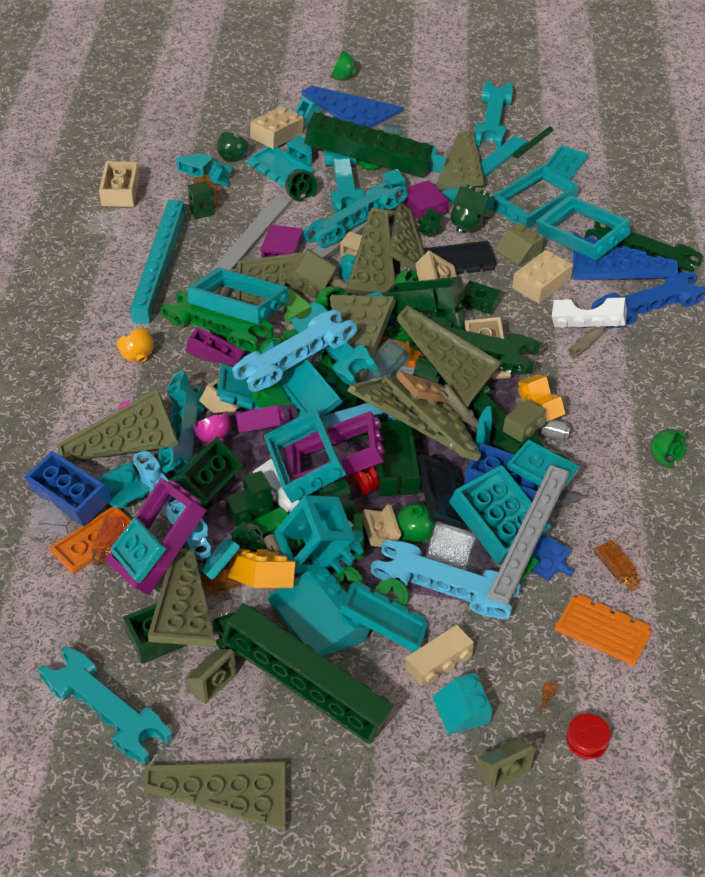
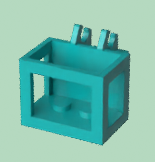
M303 496L274 531L282 555L287 556L288 560L295 562L294 574H304L307 571L324 566L327 570L332 566L341 574L345 569L340 566L339 561H343L350 567L355 559L350 553L351 549L355 550L358 555L363 553L360 545L364 538L361 531H352L339 497ZM286 539H304L305 547L293 559ZM310 555L313 565H301Z

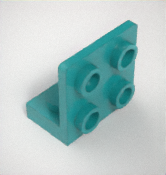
M129 461L95 478L106 486L112 497L108 504L114 508H123L128 505L129 501L142 498L146 495V492L150 491L149 486L138 480L134 468Z

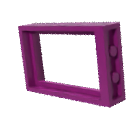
M371 411L326 427L333 444L368 431L369 448L340 458L346 473L345 476L383 462L382 454L385 451L381 443L383 436L379 430L381 423L379 418L374 417ZM318 431L285 447L286 470L291 482L321 467L318 466L305 472L301 470V456L325 448Z
M160 478L135 515L149 529L171 496L186 506L161 543L166 550L141 583L132 578L112 552H110L105 560L128 583L147 595L151 594L207 511L200 506L202 501L180 487L181 485L172 479L167 482Z

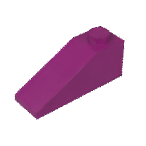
M196 327L188 338L186 352L201 360L230 365L238 363L245 352L199 327Z

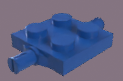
M545 534L541 535L532 553V556L539 561V564L532 572L548 581L560 571L571 577L575 569L565 564L566 559L571 554V549Z

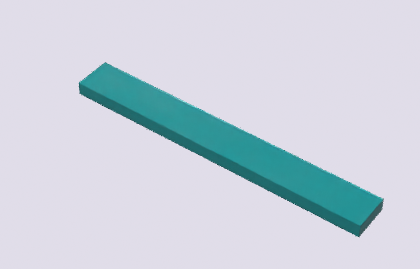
M513 136L481 161L480 166L483 180L513 157V154L526 145L527 141ZM459 188L445 189L441 193L453 203Z

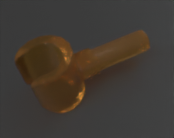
M544 683L540 709L542 713H546L548 696H555V683Z

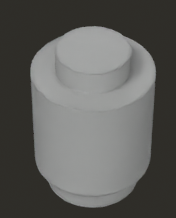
M555 419L545 422L542 428V434L546 435V437L564 441V438H569L571 427H568L567 422Z

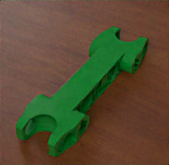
M180 291L175 295L177 305L164 304L160 307L162 316L173 325L184 327L189 323L227 337V341L230 344L246 351L254 352L260 348L257 337L270 338L274 335L273 326L266 320L256 324L188 303V294L184 291Z

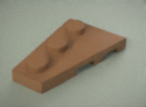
M400 370L398 371L396 378L415 398L448 403L439 393L441 387L445 388L444 385Z

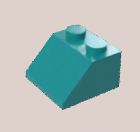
M476 673L453 679L433 695L434 703L447 735L490 724L492 708Z

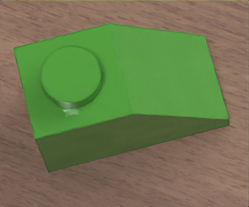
M291 288L288 289L289 301L284 306V318L287 323L292 324L290 319L293 316H296L298 319H304L311 314L312 308L309 306V303Z

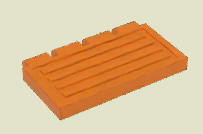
M580 593L577 598L573 596L557 622L555 630L635 667L652 634V631L649 630L651 625L638 619L632 623V616L616 610L615 614H612L613 608L598 601L595 605H592L593 599Z

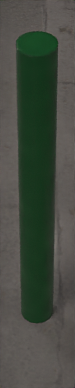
M551 126L546 128L515 152L513 157L518 159L549 135L553 128Z

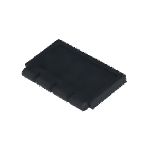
M489 241L423 248L425 254L431 251L454 265L456 275L463 274V270L466 273L480 272V268H482V271L495 270L496 259Z
M420 455L417 463L429 520L461 531L469 529L449 503L454 491L462 487L459 470L454 469V466Z

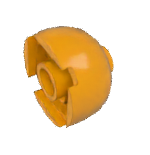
M136 329L130 331L131 335L128 337L123 335L117 341L116 346L121 356L127 361L142 363L151 355L154 349V342L147 329Z

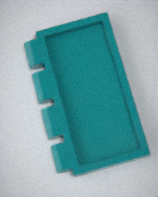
M267 146L249 156L247 160L249 166L254 169L256 168L257 171L267 175L273 181H278V184L284 188L287 176L296 169H304L315 174L313 168L278 147L272 149Z
M307 358L283 371L282 378L278 381L290 402L294 404L298 417L316 408L322 418L342 403L339 396Z
M222 364L219 369L216 396L220 397L219 401L233 404L236 401V406L251 410L252 406L254 410L261 409L250 395L251 391L248 389L247 383L248 378L237 380L233 374V367Z
M358 581L356 584L352 583L339 612L412 652L421 647L428 625L425 622V617L414 611L409 613L408 608L395 601L390 603V598L375 590L373 593L370 592L371 588Z

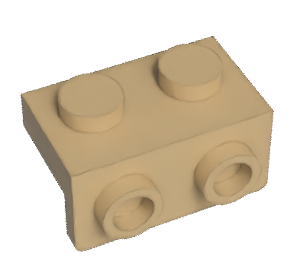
M386 505L382 512L364 509L362 520L371 546L382 547L381 545L385 540L398 541L400 539L401 531L391 505Z

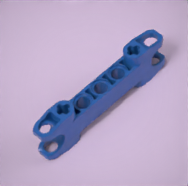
M692 271L678 273V277L667 278L662 285L620 297L616 292L607 294L594 301L591 309H595L600 304H603L607 298H625L627 306L625 326L636 321V314H644L653 309L667 307L666 305L681 303L683 307H689L705 300V285L693 286L698 275ZM606 326L605 328L611 329L624 326Z

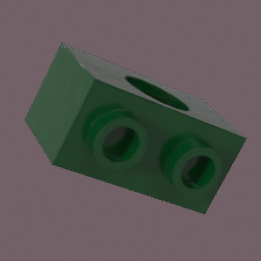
M207 181L187 185L190 211L194 219L213 216V210L215 209V204L212 200V196H214L213 188L209 187Z
M469 280L464 288L465 297L461 302L466 308H472L482 313L493 315L500 304L502 290Z

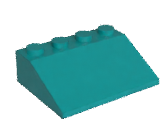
M502 465L456 489L449 501L497 565L504 562L532 504ZM548 522L546 523V526L541 535H543L551 529V526Z
M325 566L307 571L294 579L293 588H280L267 597V600L295 637L303 644L311 646L320 656L361 644L366 641L370 628L339 612L347 593Z

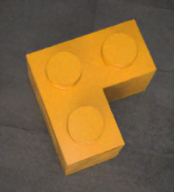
M536 374L518 381L519 394L522 397V401L524 402L526 399H529L546 409L545 422L565 414L561 396L550 393L547 376Z

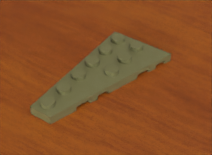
M463 131L457 134L436 183L438 190L459 188L460 185L466 187L467 184L471 186L484 185L473 131Z
M384 376L349 386L348 392L440 442L449 449L454 450L446 443L447 438L442 433L436 434L418 417L420 413L414 407L412 409L407 407L392 392L393 388L390 385L382 383Z
M180 549L167 568L148 633V642L215 647V638L208 615L204 591L201 586L194 550Z

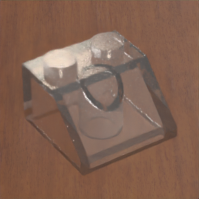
M437 521L426 558L469 571L474 561L476 534Z

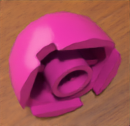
M228 411L222 412L223 415L218 416L216 414L197 422L198 424H193L192 426L197 437L202 442L207 443L218 436L222 442H225L224 438L232 430V422Z

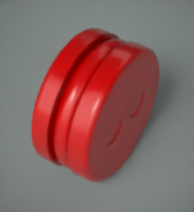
M373 466L348 475L352 486L360 495L365 496L379 487V479Z
M580 714L569 723L566 735L567 745L572 753L580 758H599L607 751L611 738L610 728L597 715Z

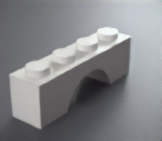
M607 298L601 306L591 310H583L576 307L572 299L554 300L552 311L554 327L625 326L627 315L625 298Z

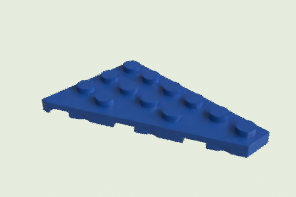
M310 86L301 91L302 96L320 106L332 116L361 126H368L369 128L403 112V107L317 86Z
M573 233L574 236H577L592 244H595L597 241L600 240L588 236V238H584L578 236V233ZM614 246L598 260H593L573 250V280L678 277L676 260L666 259L662 256H648L647 252L630 249L626 246H622V248Z

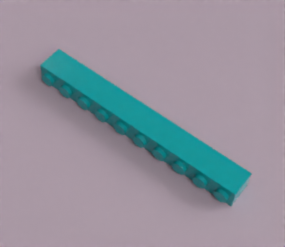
M168 199L130 307L132 323L150 324L186 216L184 201Z

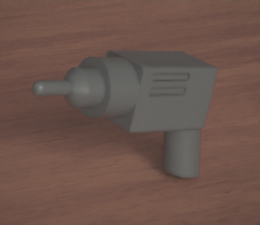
M563 490L554 508L569 507L571 503H576L581 498H588L589 495H581L575 491L568 492V490ZM553 508V511H552L550 517H552V516L554 515V508Z

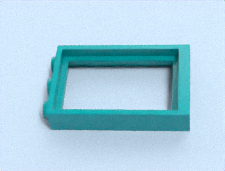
M543 164L492 195L491 197L494 198V211L515 224L520 222L530 228L536 224L537 219L569 195L578 198L579 185ZM541 179L564 192L530 214L508 201V199Z
M569 195L536 220L539 234L593 260H598L631 234L629 220L572 195ZM576 212L613 228V230L595 244H592L555 226Z
M217 267L187 287L188 303L256 324H260L289 301L288 287L220 267ZM223 285L267 299L256 306L213 293V291Z
M316 408L264 435L282 489L291 503L346 475L325 423ZM318 430L330 462L291 482L280 450Z

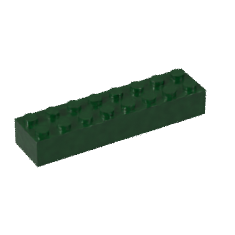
M316 112L313 113L307 126L304 144L394 170L398 169V171L422 178L425 177L434 146L428 143H421L411 138H403L397 134H389L383 130H375L368 126H361L351 121L340 120L337 117H330Z
M242 603L227 621L222 638L223 644L351 733L371 744L394 707L388 699L371 691L369 686L352 678L349 672L333 665L330 659L317 654L311 646L298 641L292 633L282 630L273 620L266 619L252 606Z

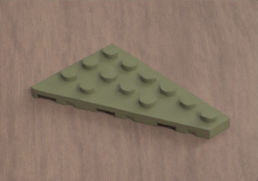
M303 252L238 261L237 272L286 286L288 284L286 282L288 268ZM236 290V300L258 306L267 299Z
M331 295L332 310L335 309L341 312L342 321L340 323L347 320L356 322L357 332L347 343L353 349L361 343L368 350L371 357L374 358L396 303L395 298L391 296ZM351 326L344 331V334L350 331ZM369 369L360 370L355 376V381L357 383L363 382Z
M406 306L398 315L397 321L435 366L460 400L468 407L498 369L501 362L409 306Z
M387 375L383 377L382 383L390 385L393 388L392 392L410 409L414 407L420 413L418 417L436 434L442 433L447 438L446 443L462 457L474 461L479 460L481 454L477 449V445L473 442L471 435L465 428V424L461 421L460 415L456 413L449 403L415 398L398 379Z
M155 389L58 443L57 448L60 456L68 461L174 447L179 445L161 394Z

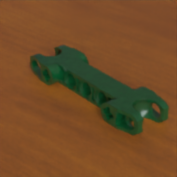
M595 221V229H587L585 238L592 234L597 239H601L612 231L613 228L608 226L606 228L601 227L599 222ZM630 231V235L616 245V247L620 248L626 246L630 249L647 252L648 256H662L666 259L676 260L678 273H682V268L689 272H694L695 269L692 265L699 267L703 261V255L689 246L676 244L673 247ZM690 256L697 257L698 261L690 259Z
M427 317L500 361L501 363L498 368L501 371L512 374L533 373L534 363L523 358L522 355L538 354L540 343L536 340L515 333L507 334L506 339L451 328V322L444 318ZM410 337L409 347L423 353Z
M487 383L467 407L474 412V416L479 421L483 410L487 406H491L492 424L490 435L497 442L495 448L516 454L528 439L544 447L535 432L523 442L503 432L507 415L489 398L491 391Z

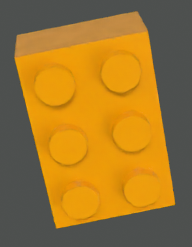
M239 549L229 560L228 578L253 588H293L295 562L288 560L285 555L269 552L268 549H257V552H250L249 549Z

